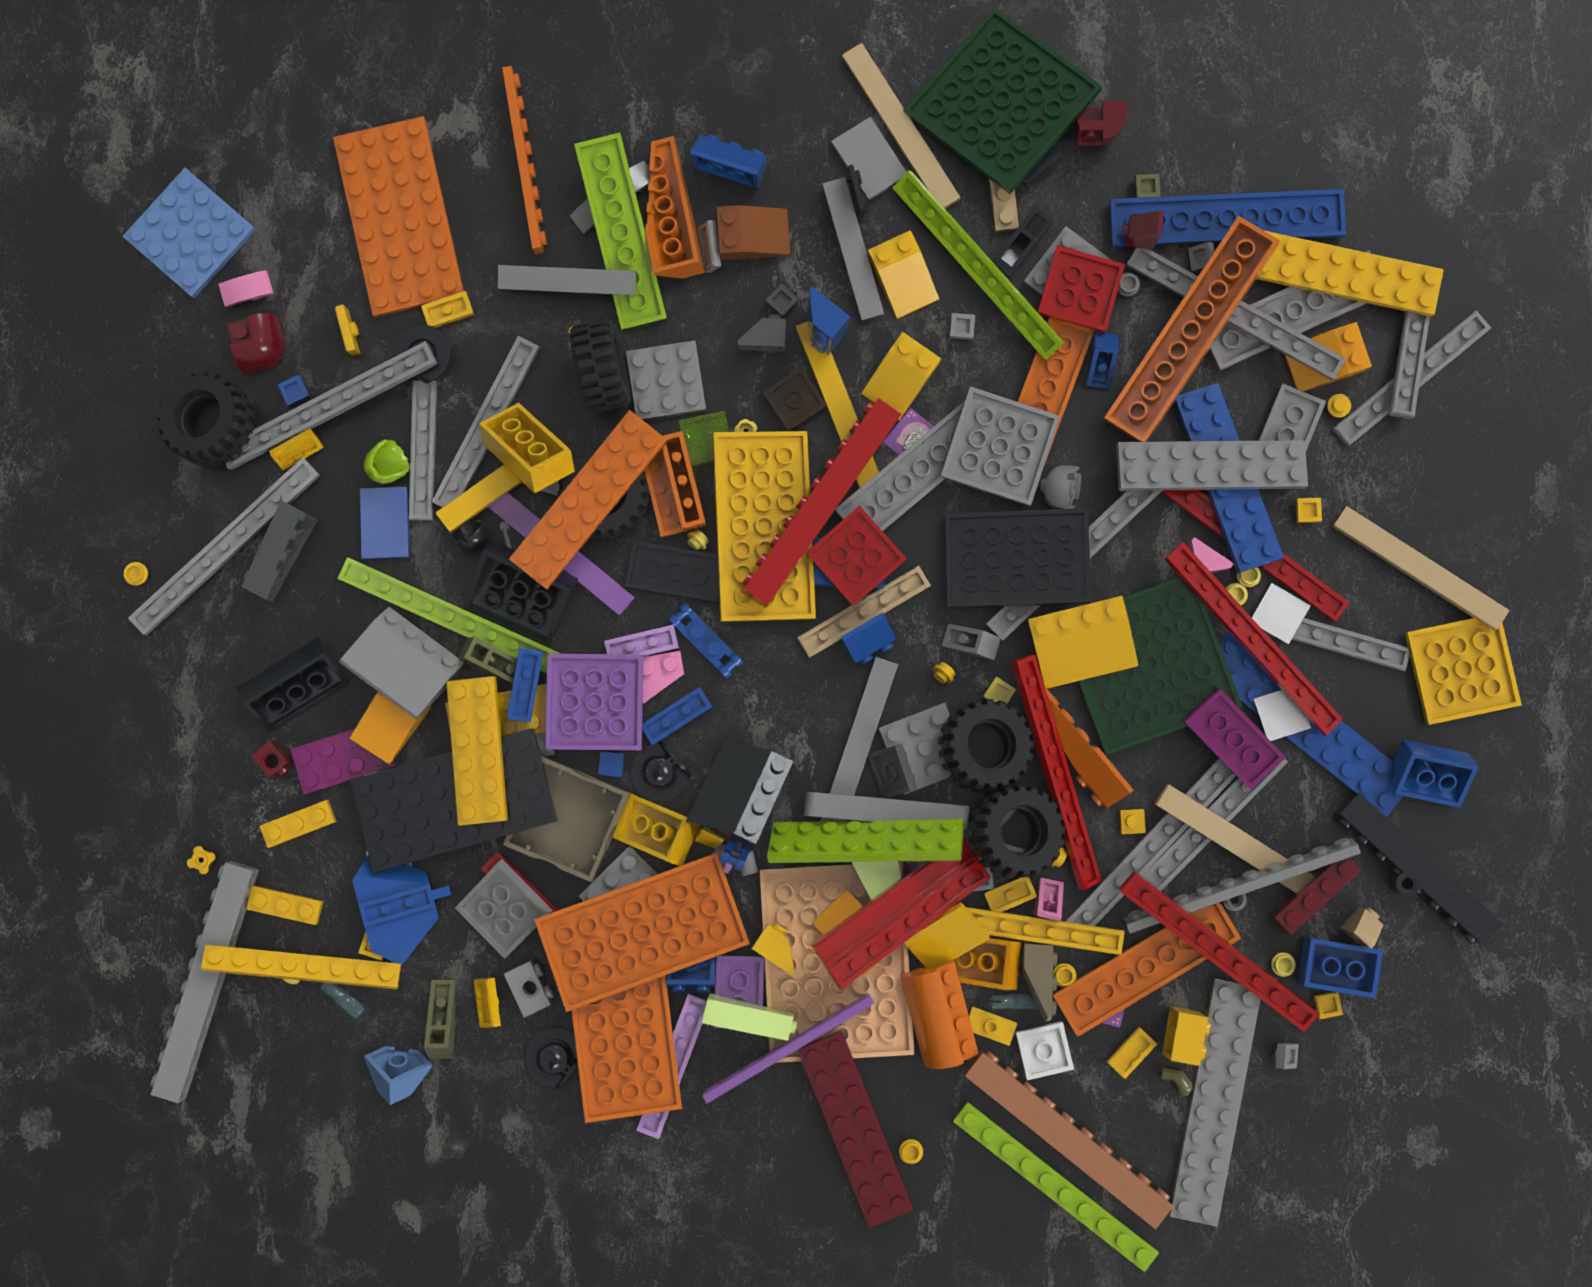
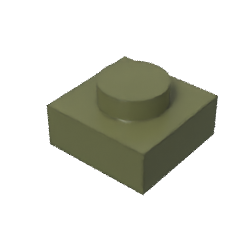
M1143 174L1134 177L1135 198L1161 197L1159 174Z

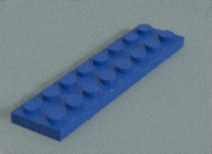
M1218 383L1181 394L1175 400L1174 405L1188 441H1240ZM1258 489L1206 490L1237 574L1284 558Z

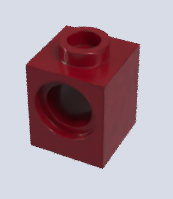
M268 741L251 756L269 778L283 777L290 771L289 766L294 763L276 741ZM273 755L278 757V765L275 768L269 762Z

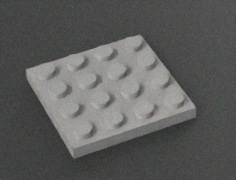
M970 386L940 477L1030 507L1060 416Z

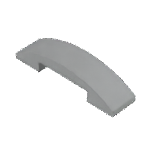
M645 161L629 168L635 193L639 192V194L648 188V182H650V170ZM587 198L570 215L584 235L595 228Z

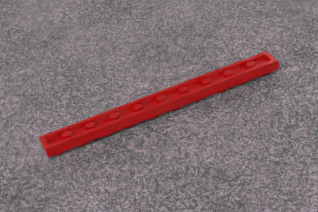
M1163 490L1161 492L1225 541L1210 498L1200 490ZM1283 552V559L1260 566L1265 572L1332 622H1336L1349 605L1347 600Z
M1184 542L1180 543L1164 558L1168 565L1323 736L1328 735L1343 720Z
M1035 654L1028 655L1011 662L1051 799L1058 806L1055 809L1056 812H1061L1063 820H1060L1061 827L1065 826V834H1062L1078 890H1085L1102 882L1037 659Z
M1133 871L1119 887V891L1303 1032L1320 1015L1311 1005L1136 871Z

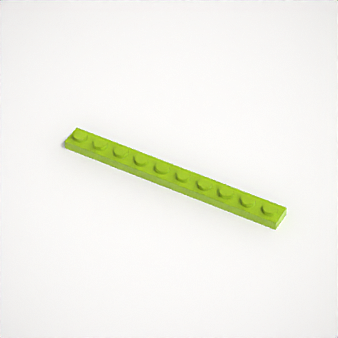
M907 171L893 186L895 192L1045 360L1049 359L1064 344L1063 340L912 171Z
M347 557L337 578L468 638L475 636L516 659L519 648L541 651L543 656L540 670L547 673V654H561Z
M967 1101L954 1117V1123L1145 1272L1157 1257L1159 1252L971 1103Z

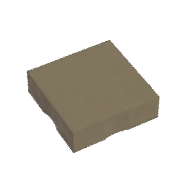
M542 756L558 822L508 835L503 845L530 857L546 860L563 871L593 882L631 792Z

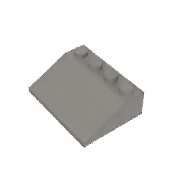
M390 607L383 611L369 625L339 661V663L414 719H417L447 690V681L457 680L464 665L463 661Z

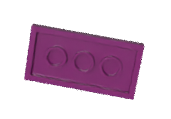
M1220 688L1184 719V722L1250 790L1286 758Z
M355 729L290 749L303 794H309L363 777L370 773L397 766L395 759L388 765L350 740Z

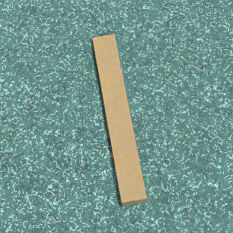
M861 43L844 53L842 59L923 185L944 208L959 201V194L909 116L903 112L904 108L863 44Z
M1348 506L1343 509L1332 526L1493 631L1499 628L1510 611Z
M1166 784L1155 802L1156 806L1258 870L1265 869L1266 865L1273 862H1279L1280 864L1288 861L1282 855L1169 784ZM1305 872L1282 880L1279 883L1297 893L1315 876Z

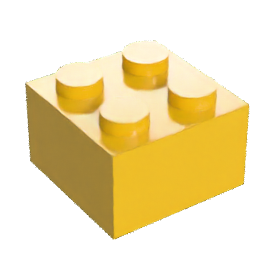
M1170 1006L1162 1054L1171 1061L1200 1066L1201 1060H1204L1206 1055L1204 1039L1210 1032L1208 1017L1198 1011Z

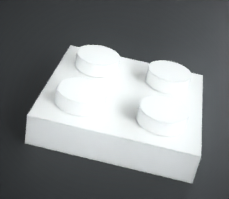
M1062 1021L1015 1032L1027 1080L1074 1070Z

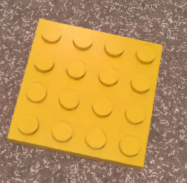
M1475 618L1405 633L1426 725L1522 705L1502 623L1496 631H1493Z

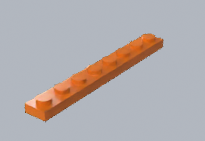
M512 66L502 67L531 244L535 255L544 253L543 246L547 245L545 231L540 229L543 215L541 208L537 209L536 200H540L538 187L533 186L532 178L536 177L534 164L529 162L528 155H532L530 141H526L525 133L528 132L526 118L522 119L521 110H525L523 97L518 96L517 88H521L519 74L514 73Z

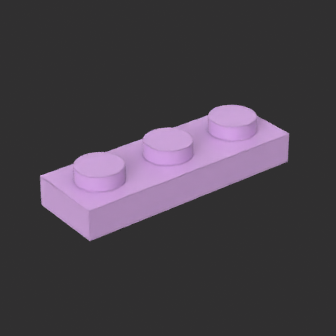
M674 625L604 641L607 654L648 656L679 648Z

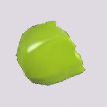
M384 439L378 442L366 454L363 468L372 481L387 484L406 475L410 469L408 458L404 455V451L401 447L397 446L395 441Z

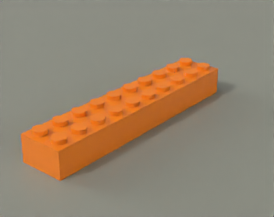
M1237 217L1104 417L1105 422L1137 442H1148L1277 249L1280 240L1244 218Z

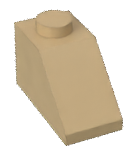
M1358 907L1340 929L1358 945L1372 949L1376 944L1383 924L1378 920L1380 916L1368 907L1366 910L1365 908Z

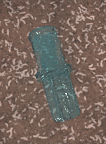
M324 983L320 989L336 1002L335 1005H340L353 1018H358L363 1013L365 1008L349 994V990L345 991L335 983Z
M1012 992L1011 994L990 995V1001H1000V1003H990L991 1010L1012 1009V1011H1016V1009L1038 1008L1032 994H1016Z

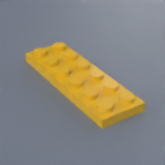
M496 677L447 681L458 826L508 821Z

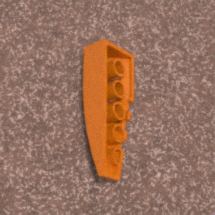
M671 136L651 142L649 200L646 211L648 215L645 226L653 274L680 279L703 274L705 270L675 138Z
M1045 687L1065 758L1077 774L1075 780L1083 789L1087 787L1092 793L1090 798L1098 807L1102 805L1104 808H1109L1134 790L1098 747H1091L1089 745V736L1083 729L1074 727L1073 724L1075 722L1073 718L1063 708L1060 710L1058 707L1059 702Z

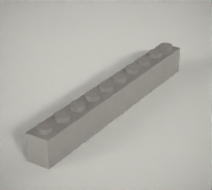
M233 861L225 862V865H222L219 869L218 879L220 880L218 887L211 894L210 902H212L210 911L206 912L203 919L205 927L195 944V947L198 949L195 957H192L188 965L190 974L188 980H185L181 987L182 999L176 1005L173 1012V1017H175L174 1024L167 1031L166 1040L168 1042L158 1059L160 1064L158 1073L154 1074L151 1081V1087H153L151 1095L176 1103L182 1102L187 1097L226 973L201 970L205 945L235 947L246 913L251 887L255 885L259 869Z

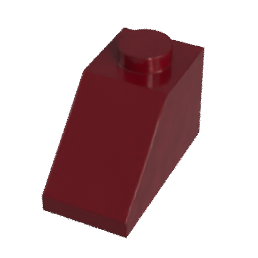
M1158 210L1132 215L1128 223H1124L1122 229V238H1125V246L1153 250L1162 234L1164 211Z

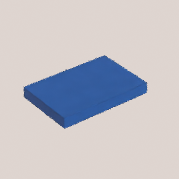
M360 488L361 558H410L409 488Z

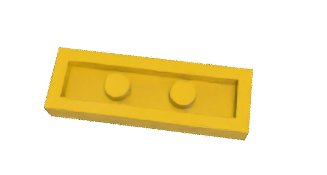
M325 800L260 825V829L267 848H271L337 821L329 800Z
M254 885L251 887L246 910L318 925L323 901Z

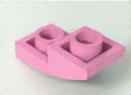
M266 270L240 276L218 284L225 307H232L248 300H257L273 294Z

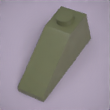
M475 636L467 638L457 658L479 671L513 685L517 659Z
M431 980L424 1050L429 1059H453L456 1003L455 980Z

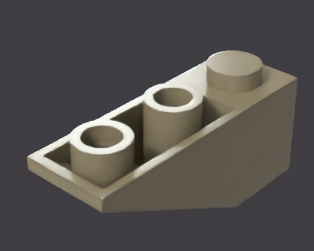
M1024 944L1021 951V973L1045 1022H1049L1052 1019V1015H1056V1001H1052V993L1057 988V977L1053 976V967L1057 966V953H1053L1052 945Z

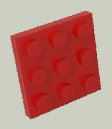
M1057 245L1038 308V314L1105 333L1125 264Z
M860 505L806 552L852 606L857 604L907 560Z

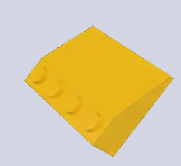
M1123 596L1028 619L1044 686L1047 689L1139 666Z

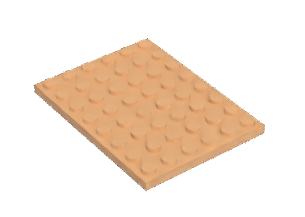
M898 861L902 878L904 877L903 862ZM853 864L760 869L763 930L768 923L773 925L775 922L787 930L785 934L789 937L795 972L791 976L765 958L767 1007L794 1014L793 1020L797 1021L794 1036L789 1035L788 1040L868 993L874 1001L873 1005L813 1041L842 1030L853 1058L914 1055L912 1018L900 976L909 972L908 947L903 943L883 958L865 977L861 975L845 988L839 989L814 949L810 946L823 936L812 922L846 889L863 906L871 901ZM769 1037L770 1051L785 1043L786 1040ZM796 1050L791 1054L787 1055L786 1057L782 1058L781 1060L777 1061L776 1063L796 1062L802 1060L800 1058L798 1050Z

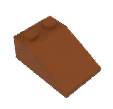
M742 205L717 207L721 261L790 256L787 209Z

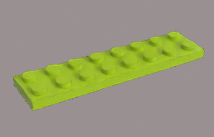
M616 133L574 144L606 270L636 271L635 295L612 294L621 330L667 319L657 276L653 274L646 233L621 134Z
M963 819L890 820L885 822L881 820L874 822H774L767 859L768 863L961 860L964 821Z

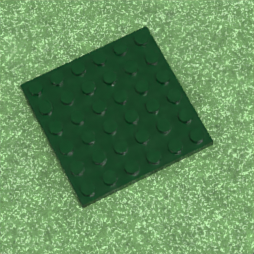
M994 7L903 109V112L925 131L1007 193L1011 194L1102 91V86Z
M1180 577L1123 597L1139 666L1078 681L1106 755L1188 727L1184 719L1218 688L1238 708L1243 707L1205 605Z

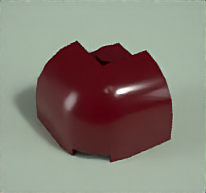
M1103 101L1101 108H1086L1076 119L1077 146H1099L1111 143L1117 139L1126 123L1127 101Z
M268 313L247 316L248 319L227 324L232 342L230 344L232 354L239 369L244 374L248 375L276 366V363L282 358L284 350H286V339L281 319L277 315Z

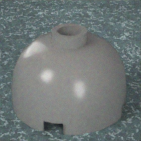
M1060 465L1053 468L1048 473L1047 478L1042 479L1041 492H1044L1045 500L1051 508L1073 509L1076 507L1072 503L1073 499H1078L1080 494L1081 473H1076L1080 469L1079 467Z

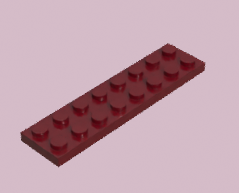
M837 1031L799 1048L798 1053L868 1227H873L913 1211L912 1203L843 1031Z

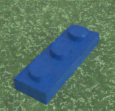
M519 648L507 719L531 722L543 652Z
M698 687L644 722L642 730L651 744L655 745L713 706L702 689Z

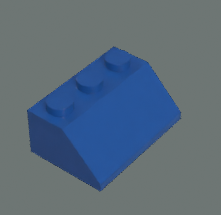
M700 135L690 152L694 169L759 189L767 166V156H764L763 152L756 149H751V151L743 149L741 145L735 142H729V144L722 142L713 135Z
M812 287L809 290L807 303L810 341L813 342L812 346L818 352H825L829 355L846 335L850 316Z
M1403 739L1394 759L1393 792L1396 795L1461 808L1479 766L1469 753Z

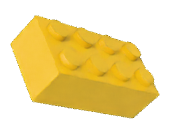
M520 403L479 423L484 446L534 493L575 472L571 450Z

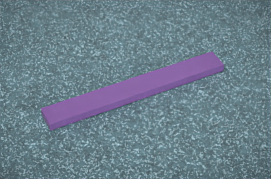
M506 493L488 506L525 538L540 521L537 516L509 493ZM579 551L564 569L570 575L578 578L579 583L619 616L635 599L634 596Z
M868 993L704 1090L703 1098L705 1102H711L873 1005L872 997Z

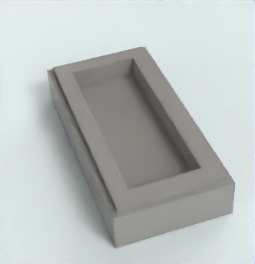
M708 220L697 228L705 273H711L721 267L715 220Z

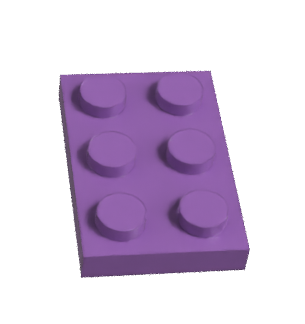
M745 955L716 956L715 995L763 1006L765 957Z

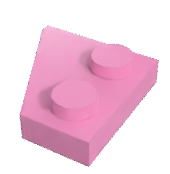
M681 651L644 657L643 704L684 675Z

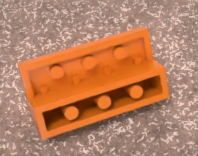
M683 431L664 435L663 437L667 439V443L644 470L661 538L682 532L687 533L706 526Z
M949 961L930 969L920 967L900 975L924 1067L930 1069L951 1068L964 1064V1060L978 1055L955 962Z

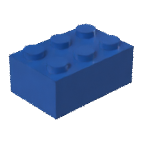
M1304 936L1297 984L1304 987L1376 998L1383 950Z

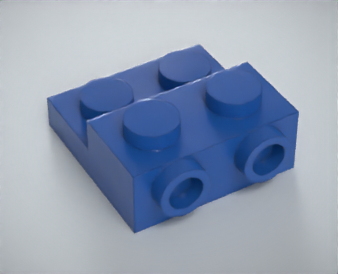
M716 957L667 974V988H672V992L684 993L686 988H696L698 993H709L710 988H715Z

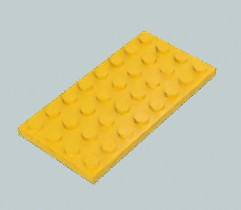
M807 431L714 432L713 457L720 622L816 619L813 561L806 554L813 547L812 543L766 608L742 592L746 587L742 584L750 572L755 574L759 567L755 564L763 553L768 555L772 550V547L769 546L776 534L781 536L786 530L783 524L790 514L795 517L798 513L797 504L803 496L807 498L810 496Z

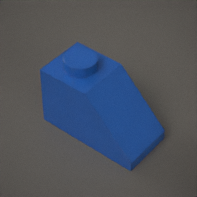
M1094 333L1086 386L1110 389L1119 352L1117 334Z

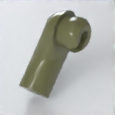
M1165 1067L1161 1068L1160 1079L1174 1081L1181 1096H1188L1193 1085L1184 1071Z

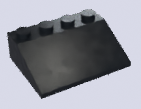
M493 540L483 549L463 610L549 648L571 601L578 578L562 571L547 590L509 560L516 550Z
M724 739L686 822L752 852L793 761L770 750Z

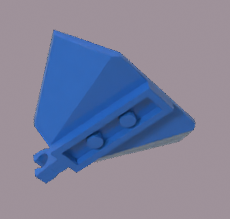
M369 854L352 880L371 951L394 963L401 964V966L439 917L434 900L451 895L449 886L431 890L427 873L406 864L373 873Z

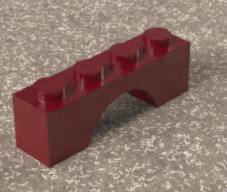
M1350 857L1320 867L1317 875L1303 889L1285 899L1268 916L1284 933L1292 935L1350 882L1361 869Z

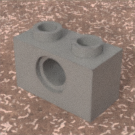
M533 959L504 973L524 1018L553 1003V991L549 984L545 985L542 976H544L542 967L539 963H535ZM527 981H532L536 984L537 989L535 993L526 991L525 983Z

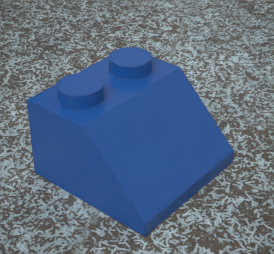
M882 612L842 636L840 641L854 664L860 662L863 665L873 659L872 654L880 650L881 653H884L894 646L892 642L896 640V637Z

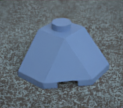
M384 1046L364 1056L377 1091L389 1105L410 1096L432 1068V1064L419 1050L414 1049L402 1052L395 1051V1047Z

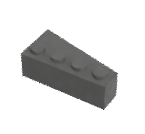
M281 500L261 545L254 556L251 567L243 576L241 587L265 600L273 602L318 519Z

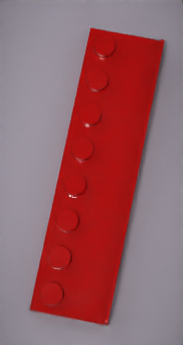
M963 838L961 860L924 861L810 945L839 989L845 988L991 878L986 869L980 864L979 858L973 854L966 838Z

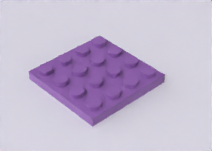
M547 654L546 749L642 750L644 655Z

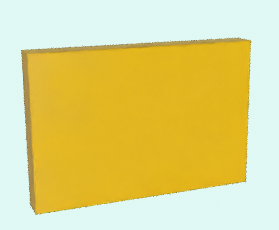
M960 902L904 944L926 968L930 969L953 961L989 940V933Z

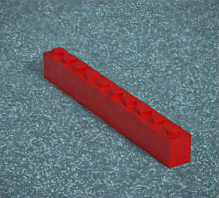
M878 398L874 404L869 402L862 412L865 415L862 422L857 420L849 431L853 435L848 441L843 439L836 449L839 452L836 459L830 458L824 466L823 470L826 473L822 479L816 477L809 487L812 490L808 498L803 496L797 504L796 508L799 511L794 517L790 514L783 524V527L786 528L781 536L776 534L769 544L772 547L768 555L762 554L755 564L759 567L755 574L750 572L742 584L746 587L742 592L762 607L766 608L901 416V413Z

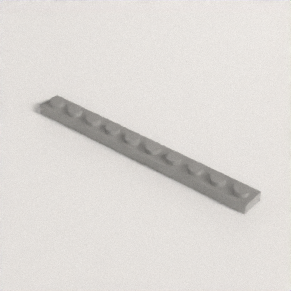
M1136 248L1127 263V267L1183 298L1198 277L1157 253L1144 248ZM1241 301L1228 321L1229 324L1332 381L1346 358Z
M424 341L254 429L253 433L249 434V443L247 445L244 444L241 448L243 451L238 456L236 454L233 455V460L225 463L227 468L233 470L283 444L305 430L312 429L437 365L438 363L429 344Z
M302 457L131 614L128 619L143 635L147 636L272 521L281 500L290 504L321 475Z
M1163 490L1126 491L1089 526L1090 559ZM1041 605L1004 606L986 625L1003 642Z
M1218 757L1186 791L1185 795L1202 806L1207 807L1236 775ZM1167 812L1064 922L1095 926L1124 896L1119 891V887L1130 874L1136 871L1142 876L1189 826Z
M1342 838L1335 841V844L1329 847H1316L1311 850V853L1306 855H1293L1288 858V861L1283 863L1273 862L1266 865L1265 869L1257 872L1256 870L1247 871L1242 874V877L1234 880L1233 878L1224 879L1219 882V885L1211 888L1210 886H1204L1197 889L1196 893L1178 895L1174 898V901L1190 913L1355 856L1361 852L1358 844L1353 839ZM1135 910L1130 912L1127 917H1124L1129 933L1160 923L1145 910Z

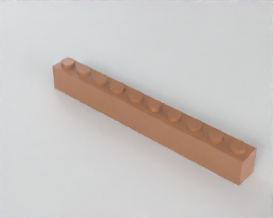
M980 1050L979 1054L974 1057L963 1071L965 1077L1154 1229H1157L1174 1207L1168 1201L1170 1196L1161 1188L1153 1189L1149 1185L1151 1181L1141 1172L1138 1175L1130 1170L1132 1165L1125 1159L1120 1157L1117 1160L1112 1156L1113 1150L1105 1143L1101 1142L1099 1145L1092 1140L1094 1135L1085 1127L1081 1129L1073 1124L1075 1120L1065 1111L1062 1114L1054 1109L1056 1104L1045 1096L1041 1099L1036 1095L1037 1089L1029 1082L1021 1083L1017 1079L1018 1074L1009 1066L1005 1069L998 1064L1000 1059L988 1050L985 1054Z

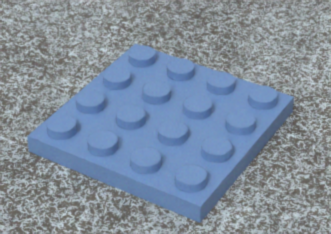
M184 168L123 237L195 299L256 229L189 170Z

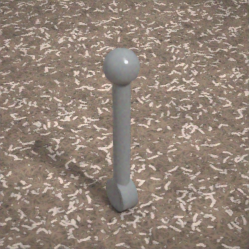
M502 522L500 530L503 531L506 546L511 548L508 535L509 524Z

